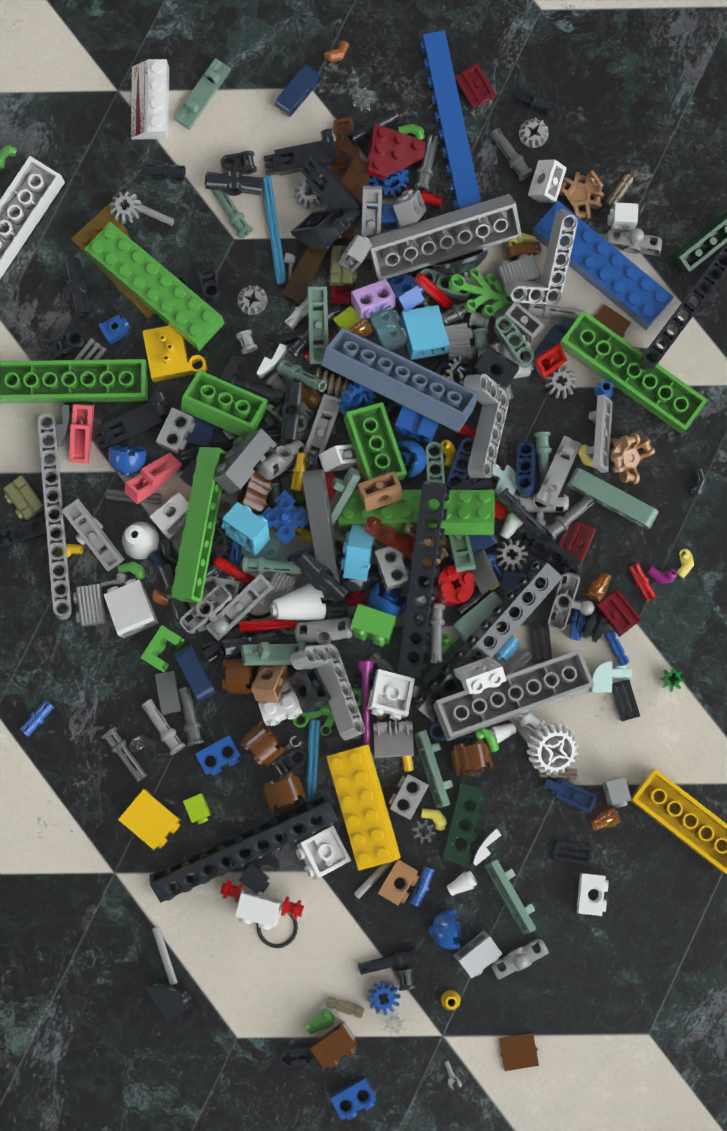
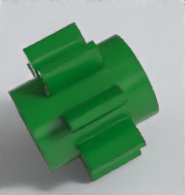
M674 667L671 668L670 673L664 670L665 676L659 678V680L664 682L662 688L667 686L670 692L673 691L674 686L677 689H681L679 683L685 681L680 677L682 671L677 673ZM673 675V678L676 679V682H673L671 684V681L668 680V677H671Z

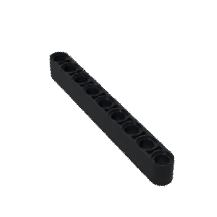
M727 243L641 356L639 366L642 370L649 372L656 367L726 273ZM678 316H681L684 321L680 320ZM667 330H671L674 335L670 334ZM657 344H661L663 349L659 348ZM646 358H650L653 363L648 362Z

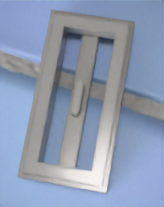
M91 338L74 360H81L92 344L94 347L84 360H90L97 349H100L93 359L99 360L106 352V348Z

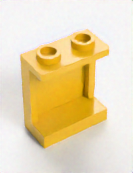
M143 789L118 820L155 850L157 848L161 849L168 841L166 837L170 832L172 834L176 832L180 827L179 821L181 819L155 799L149 791Z

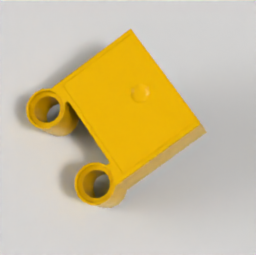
M170 326L143 331L153 382L196 375L198 370L206 373L207 364L202 356H192L188 362L184 338ZM196 362L203 363L200 369H194L193 365Z

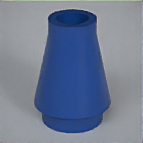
M609 381L598 383L594 389L596 397L605 394L610 399L613 395L612 384Z

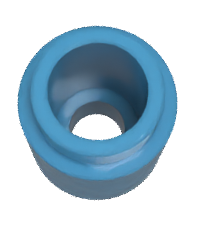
M511 636L493 657L499 662H502V660L507 662L517 650L519 641Z

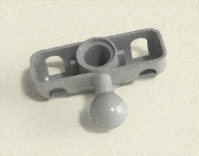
M634 228L627 232L609 230L606 235V241L610 244H616L612 246L617 250L631 254L641 253L658 256L661 253L662 239L658 236L645 235L640 228ZM613 235H618L619 239L615 240ZM650 241H656V245H651Z
M293 440L285 446H278L276 451L268 449L266 453L270 456L263 462H260L258 473L267 480L275 478L296 463L297 453H303L305 445L300 440Z
M518 493L513 495L516 499L521 500L520 505L525 506V510L529 513H536V520L543 527L548 526L544 520V513H566L569 508V497L565 494L558 495L553 508L546 505L543 507L536 506L535 499L538 493L527 499L520 497ZM556 507H563V511H556Z
M570 572L562 575V577L567 576L566 583H562L563 578L560 580L548 620V625L558 630H563L567 626L572 608L578 609L581 614L586 616L591 615L594 611V604L592 602L583 601L581 603L574 601L580 577ZM560 597H567L569 605H563ZM553 613H556L555 619H551Z
M217 585L202 599L201 603H197L181 617V626L188 633L193 634L197 628L202 627L210 620L217 634L226 633L228 623L224 619H219L217 614L226 602L232 600L231 593L224 586ZM220 589L223 592L217 597L214 592ZM210 606L209 612L204 614L205 607ZM191 614L194 618L188 623L185 618Z
M338 618L297 623L295 626L296 641L317 642L321 645L331 644L332 640L349 639L353 635L351 631L352 620L350 618ZM345 622L346 629L338 630V623ZM307 626V633L300 634V627Z
M536 939L498 959L491 967L497 979L500 980L515 971L518 972L527 968L532 962L547 955L549 951L542 939ZM538 943L540 952L535 953L531 946ZM504 962L506 966L503 972L499 971L497 964Z

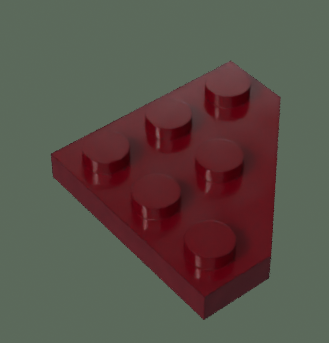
M375 123L371 132L366 174L384 180L391 174L398 173L408 168V166L420 162L425 155L426 141Z

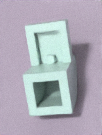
M495 464L491 478L499 481L494 490L495 496L497 497L506 487L514 495L517 489L516 472L509 465L502 471L501 467Z
M612 661L601 664L592 673L591 678L594 686L590 689V693H612V678L629 679L632 677V670H627V666H615V669H612Z

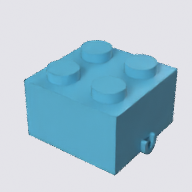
M237 502L223 517L221 527L225 529V534L255 556L270 540L267 520L261 515L257 516L252 513L251 508L245 504L241 505Z
M352 524L351 532L347 531L343 547L344 556L341 563V570H344L343 578L367 580L372 549L375 546V528Z

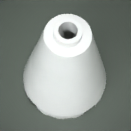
M133 523L125 529L122 535V547L126 554L133 559H147L150 554L159 548V534L149 523Z
M311 583L273 600L272 605H270L271 615L275 616L276 619L322 620L326 615V604H322L321 598L324 597L323 592L315 589Z

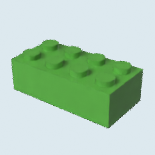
M198 370L182 397L181 411L243 437L255 432L266 413L268 400Z
M383 402L346 412L344 422L364 482L395 471L399 481L403 480L407 472Z
M358 604L351 624V631L355 636L354 638L363 641L368 638L373 640V644L384 647V644L389 645L396 624V616Z

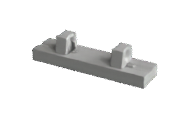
M363 186L362 235L367 238L381 234L382 186ZM368 206H376L377 208H367V207H368ZM369 253L367 254L365 259H370Z
M327 394L323 395L303 453L308 454L312 452L315 454L319 452L321 454L325 451L340 406L338 403L342 401L341 399Z
M605 394L597 396V411L589 412V420L592 423H596L594 446L587 447L586 455L593 458V466L601 473L608 472L613 405V402Z
M563 436L535 501L551 508L554 507L580 448V442Z
M78 498L61 510L107 571H110L125 560Z
M260 573L217 615L219 619H224L228 623L226 633L217 634L213 629L212 622H209L205 628L219 641L274 586Z

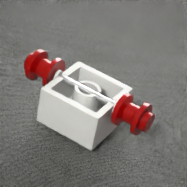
M228 880L227 883L223 882L220 890L223 899L226 900L228 897H232L235 903L239 902L235 917L240 918L239 921L242 923L250 924L256 922L259 923L258 927L269 930L278 925L280 914L281 916H285L287 913L292 914L295 920H297L298 916L302 917L304 905H301L302 900L294 903L290 902V897L286 896L285 901L281 902L244 892L242 883L234 886L231 880Z

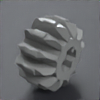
M299 180V186L294 187L296 192L294 199H298L297 205L303 204V209H307L310 206L311 210L314 209V204L320 207V201L323 200L306 182L303 183ZM306 192H313V195L309 196L308 194V196H306Z
M127 191L125 196H123L119 192V198L114 196L112 198L114 203L109 205L112 208L110 213L112 216H115L116 221L121 220L125 224L129 220L130 223H133L132 218L138 219L139 215L137 213L142 212L141 207H139L141 202L136 200L137 196L135 194L130 196V193ZM126 205L129 206L127 210H123V207L125 208Z
M558 367L555 369V372H551L550 376L545 378V381L549 382L545 384V388H551L549 395L555 392L556 399H558L560 394L565 399L567 394L572 395V389L577 387L574 383L577 381V377H571L574 372L571 370L567 373V367H564L562 371ZM559 379L565 382L563 386L560 383L557 384Z
M509 539L508 546L505 542H502L501 546L503 549L499 547L496 549L497 552L501 553L495 556L496 559H502L498 566L506 564L504 571H507L508 567L511 566V571L515 572V565L520 570L522 569L520 562L523 564L527 562L522 557L528 556V552H521L525 549V545L519 548V540L515 542V545H512V539ZM510 551H512L514 555L516 554L514 560H511L510 557H507Z

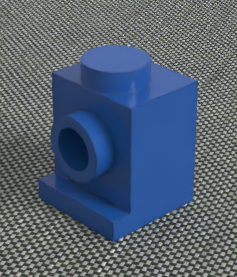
M119 314L99 324L110 345L130 334L127 329L130 325L125 317L120 318ZM118 325L117 329H112L113 326Z

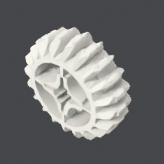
M548 723L547 727L541 725L542 730H535L537 735L535 737L530 736L533 741L527 743L531 748L527 750V753L531 755L528 759L532 762V766L541 773L558 775L559 770L565 773L564 768H571L569 763L571 761L576 762L573 757L579 755L575 750L579 748V745L575 743L578 739L574 736V732L565 725L561 726L559 723H555V725ZM548 747H551V748L554 747V748L557 749L558 751H555V750L552 751V750H551L550 748H548Z

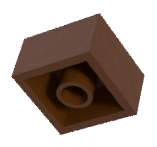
M343 1021L313 1042L310 1050L323 1069L326 1067L331 1069L339 1063L343 1055L348 1057L356 1051L357 1039L345 1021Z

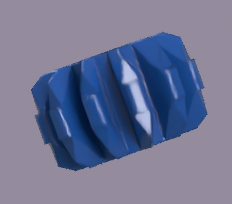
M384 980L381 981L380 988L378 984L374 983L373 986L376 991L372 989L368 991L374 996L367 997V1001H374L370 1008L373 1009L377 1006V1014L383 1009V1014L387 1015V1008L393 1013L395 1010L392 1004L399 1006V1002L394 999L401 998L400 994H394L398 991V988L394 987L391 990L392 982H389L387 987H384ZM387 993L389 1000L387 1002L385 1000V1003L381 1002L380 994Z

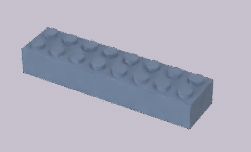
M344 328L338 332L328 345L322 361V366L457 432L461 430L472 413L479 396L478 393Z

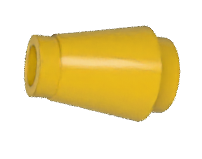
M448 990L443 993L441 1004L445 1009L455 1010L460 1005L461 999L457 992ZM454 999V1005H449L448 1000Z

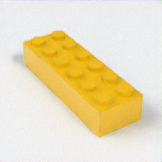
M369 744L326 756L358 871L393 862L401 858Z
M652 769L633 793L630 801L715 868L727 874V824L657 769Z

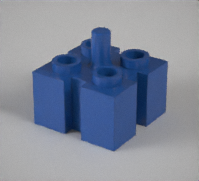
M403 405L395 424V433L414 438L416 441L428 445L432 442L439 423Z
M284 491L275 500L278 505L273 510L268 507L261 516L267 520L269 529L274 526L278 530L275 535L287 545L297 535L294 530L298 526L303 529L309 523V516L302 506L298 510L294 506L297 501L287 491Z

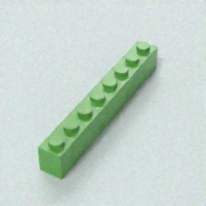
M199 447V453L196 458V469L193 474L192 490L189 495V506L186 511L185 527L182 532V543L179 549V559L175 569L176 574L171 596L184 602L201 603L222 493V487L213 478L217 473V467L226 459L225 455L227 453L220 448Z

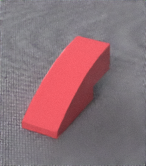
M73 404L69 462L89 463L95 404Z
M171 453L164 455L142 468L140 475L126 482L124 493L136 504L140 503L162 487L182 467V463Z

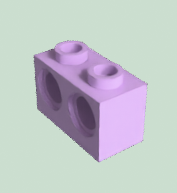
M386 279L351 291V303L360 320L373 317L375 314L389 311L395 307L396 296Z

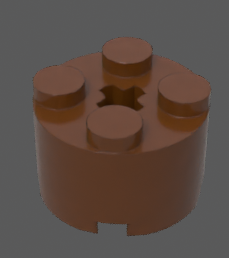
M242 655L224 658L223 669L226 670V678H223L222 681L223 689H227L229 694H253L251 684L256 678V665H244Z
M260 721L243 736L241 744L247 751L251 750L255 754L253 758L259 765L269 766L286 751V748L281 747L283 743L269 727L267 729L262 727L265 723Z
M484 740L472 742L473 745L465 746V744L453 746L454 749L450 752L455 776H459L460 772H462V776L480 773L484 771L483 767L488 766V769L493 768L487 743H484Z
M293 773L283 776V780L279 782L273 780L264 784L265 789L262 792L271 813H275L274 809L278 808L280 812L300 804L299 800L301 798L304 801L307 800L299 776H294Z

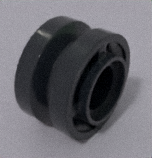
M595 613L588 616L582 629V637L587 639L590 636L591 641L597 643L604 632L607 618L602 616L597 619V614Z

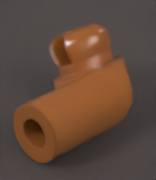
M341 41L338 49L328 50L324 53V59L329 62L341 61L346 54L349 43Z
M155 589L152 592V599L156 603L163 606L171 604L168 602L166 594L162 593L160 589Z

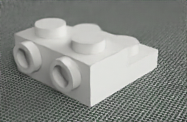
M491 657L454 669L455 676L462 682L464 690L469 694L481 693L483 689L498 687L502 682L506 681L503 667Z
M380 669L376 670L367 709L372 710L371 714L383 716V713L390 715L389 718L393 720H401V718L407 717L415 678Z
M288 677L278 703L258 701L266 726H275L282 720L294 719L303 713L299 700L289 682L291 677Z
M334 826L296 845L298 848L296 849L298 858L304 860L306 864V874L310 878L313 877L314 880L351 861Z

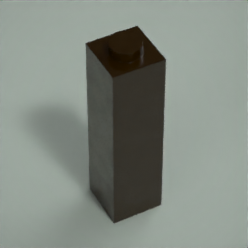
M309 246L307 247L283 292V299L297 306L304 301L308 293L307 287L312 286L331 247L326 250H313Z

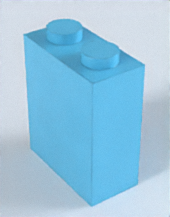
M427 305L423 308H412L407 312L402 311L400 324L411 360L447 354L450 343L438 305Z

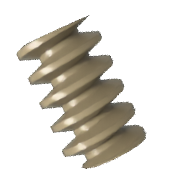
M320 367L316 370L314 376L325 380L327 383L326 389L320 392L321 394L327 391V395L332 396L334 393V397L339 398L345 394L343 392L344 389H349L348 378L342 382L341 375L335 379V373L328 377V370H325L323 374L320 373Z

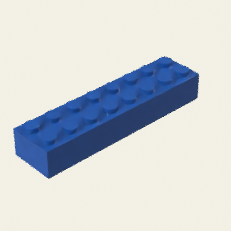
M557 201L533 228L532 235L536 236L535 238L548 248L555 214L561 209L568 210L577 218L578 224L568 266L647 330L671 303L674 296L562 203Z

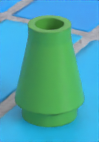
M322 1009L305 1026L307 1031L312 1034L333 1027L336 1020L330 1009Z

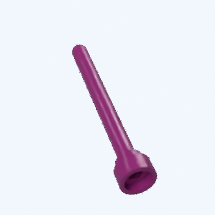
M363 659L358 660V669L362 673V721L365 727L362 740L363 746L369 744L370 747V710L367 709L370 695L369 672L373 668V660Z

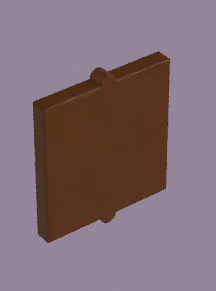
M605 304L598 314L594 315L596 320L622 338L632 323Z
M533 1032L499 1038L500 1056L503 1059L505 1071L539 1066L538 1048L535 1046Z

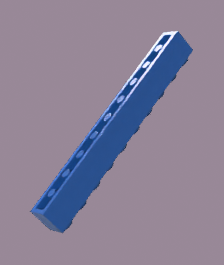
M443 30L423 34V41L420 42L421 52L426 55L424 67L425 71L429 70L430 76L427 77L429 88L433 89L431 100L432 105H436L437 112H434L436 123H440L441 129H438L440 141L443 140L444 142L442 153L443 158H447L448 165H445L447 176H451L452 182L449 183L451 194L454 193L455 195L453 206L454 211L481 203L446 33Z

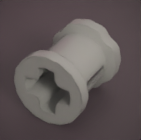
M475 310L471 313L468 326L475 325L487 329L490 318L484 317Z
M245 330L236 334V339H239L242 346V354L253 352L258 348L252 339L251 330Z

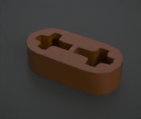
M530 242L505 249L507 260H515L524 254L535 256L542 252L540 242Z

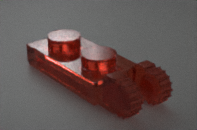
M374 516L367 519V525L365 526L367 533L409 557L413 554L415 541L410 536L403 535L393 527L382 524L381 520Z

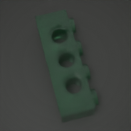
M460 783L442 860L465 866L466 862L471 861L473 851L470 850V845L476 841L477 832L474 829L475 825L480 823L482 813L479 812L480 804L484 805L486 793H483V788ZM467 800H472L475 803L474 810H465L464 803ZM468 819L470 821V828L468 830L460 828L461 820ZM458 838H463L466 842V846L463 849L455 847V841Z

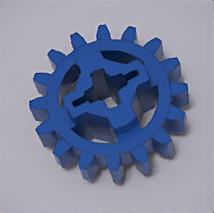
M404 169L400 173L395 172L391 174L389 180H381L370 176L369 184L381 186L378 183L381 182L384 187L382 186L384 197L387 198L388 194H391L392 198H394L396 192L401 195V188L406 189L407 185L405 183H409V178L406 176L409 175V171Z
M354 382V385H348V390H343L345 394L339 397L342 401L338 405L340 406L339 411L345 416L346 412L374 404L375 402L372 399L376 397L375 391Z

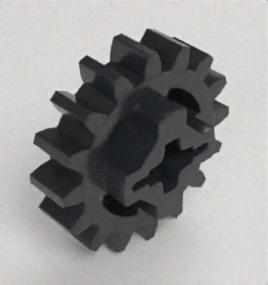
M458 356L449 360V363L444 365L447 370L442 371L445 378L464 386V379L467 375H476L478 373L473 365L474 360L468 362L467 356L464 358Z

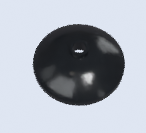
M480 249L433 264L432 267L433 270L442 274H459L465 277L470 275L469 271L475 269L483 262L488 251L487 249Z

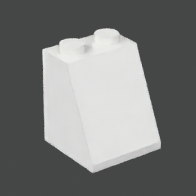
M131 579L125 582V586L120 588L118 586L112 587L107 590L108 593L104 594L117 634L123 639L159 624L140 580Z

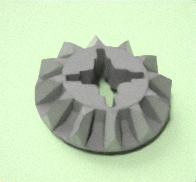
M536 118L527 119L521 124L519 138L527 147H540L548 139V126L544 124L543 120L540 121ZM538 128V130H537V134H538V135H535V134H534V135L531 136V138H530V133H531L530 129H531V130H534V129Z
M248 285V287L242 288L238 295V306L248 315L259 314L267 306V295L264 289L257 285ZM255 293V299L258 301L253 302L250 307V301L247 298H251Z

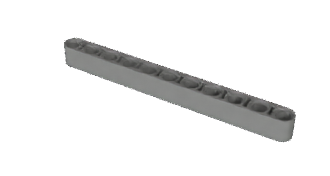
M44 413L38 418V433L52 603L55 616L65 620L70 617L72 607L64 514L61 511L63 509L56 423L51 414ZM44 421L52 422L49 427L42 426ZM46 439L53 440L51 445L43 444ZM48 457L55 458V461L53 463H45V460ZM51 475L57 477L54 482H48L47 478ZM51 494L58 495V498L55 501H50L48 499L49 495ZM58 512L60 516L54 520L50 518V514ZM54 531L61 532L58 538L51 537V534ZM56 549L63 551L60 557L53 556V552ZM57 568L64 569V573L61 576L54 574ZM58 587H65L66 591L64 594L58 595L56 594V589ZM62 605L67 606V612L63 614L57 612L58 607Z

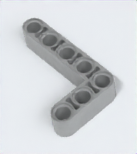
M561 209L555 214L541 282L511 280L505 285V294L514 302L555 305L561 300L578 224L577 218L568 210Z
M486 374L467 375L464 379V387L478 393L477 401L482 404L468 464V474L470 478H490L494 471L509 406V396L506 391L498 387V384Z
M332 644L307 646L291 654V664L295 669L317 668L332 698L329 701V705L342 739L347 741L363 734L365 727L336 646Z

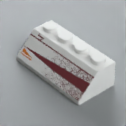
M148 59L132 67L131 139H168L169 65L167 59Z

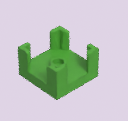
M161 625L141 656V659L160 671L166 672L169 664L158 658V654L163 652L167 641L181 648L185 640Z

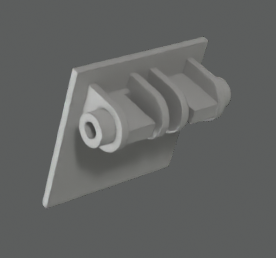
M395 720V722L379 723L377 721V723H373L375 757L414 756L412 721L397 722Z

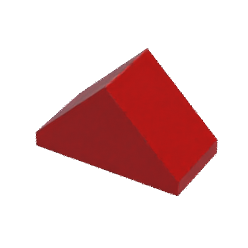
M560 344L534 355L533 358L542 378L568 361Z

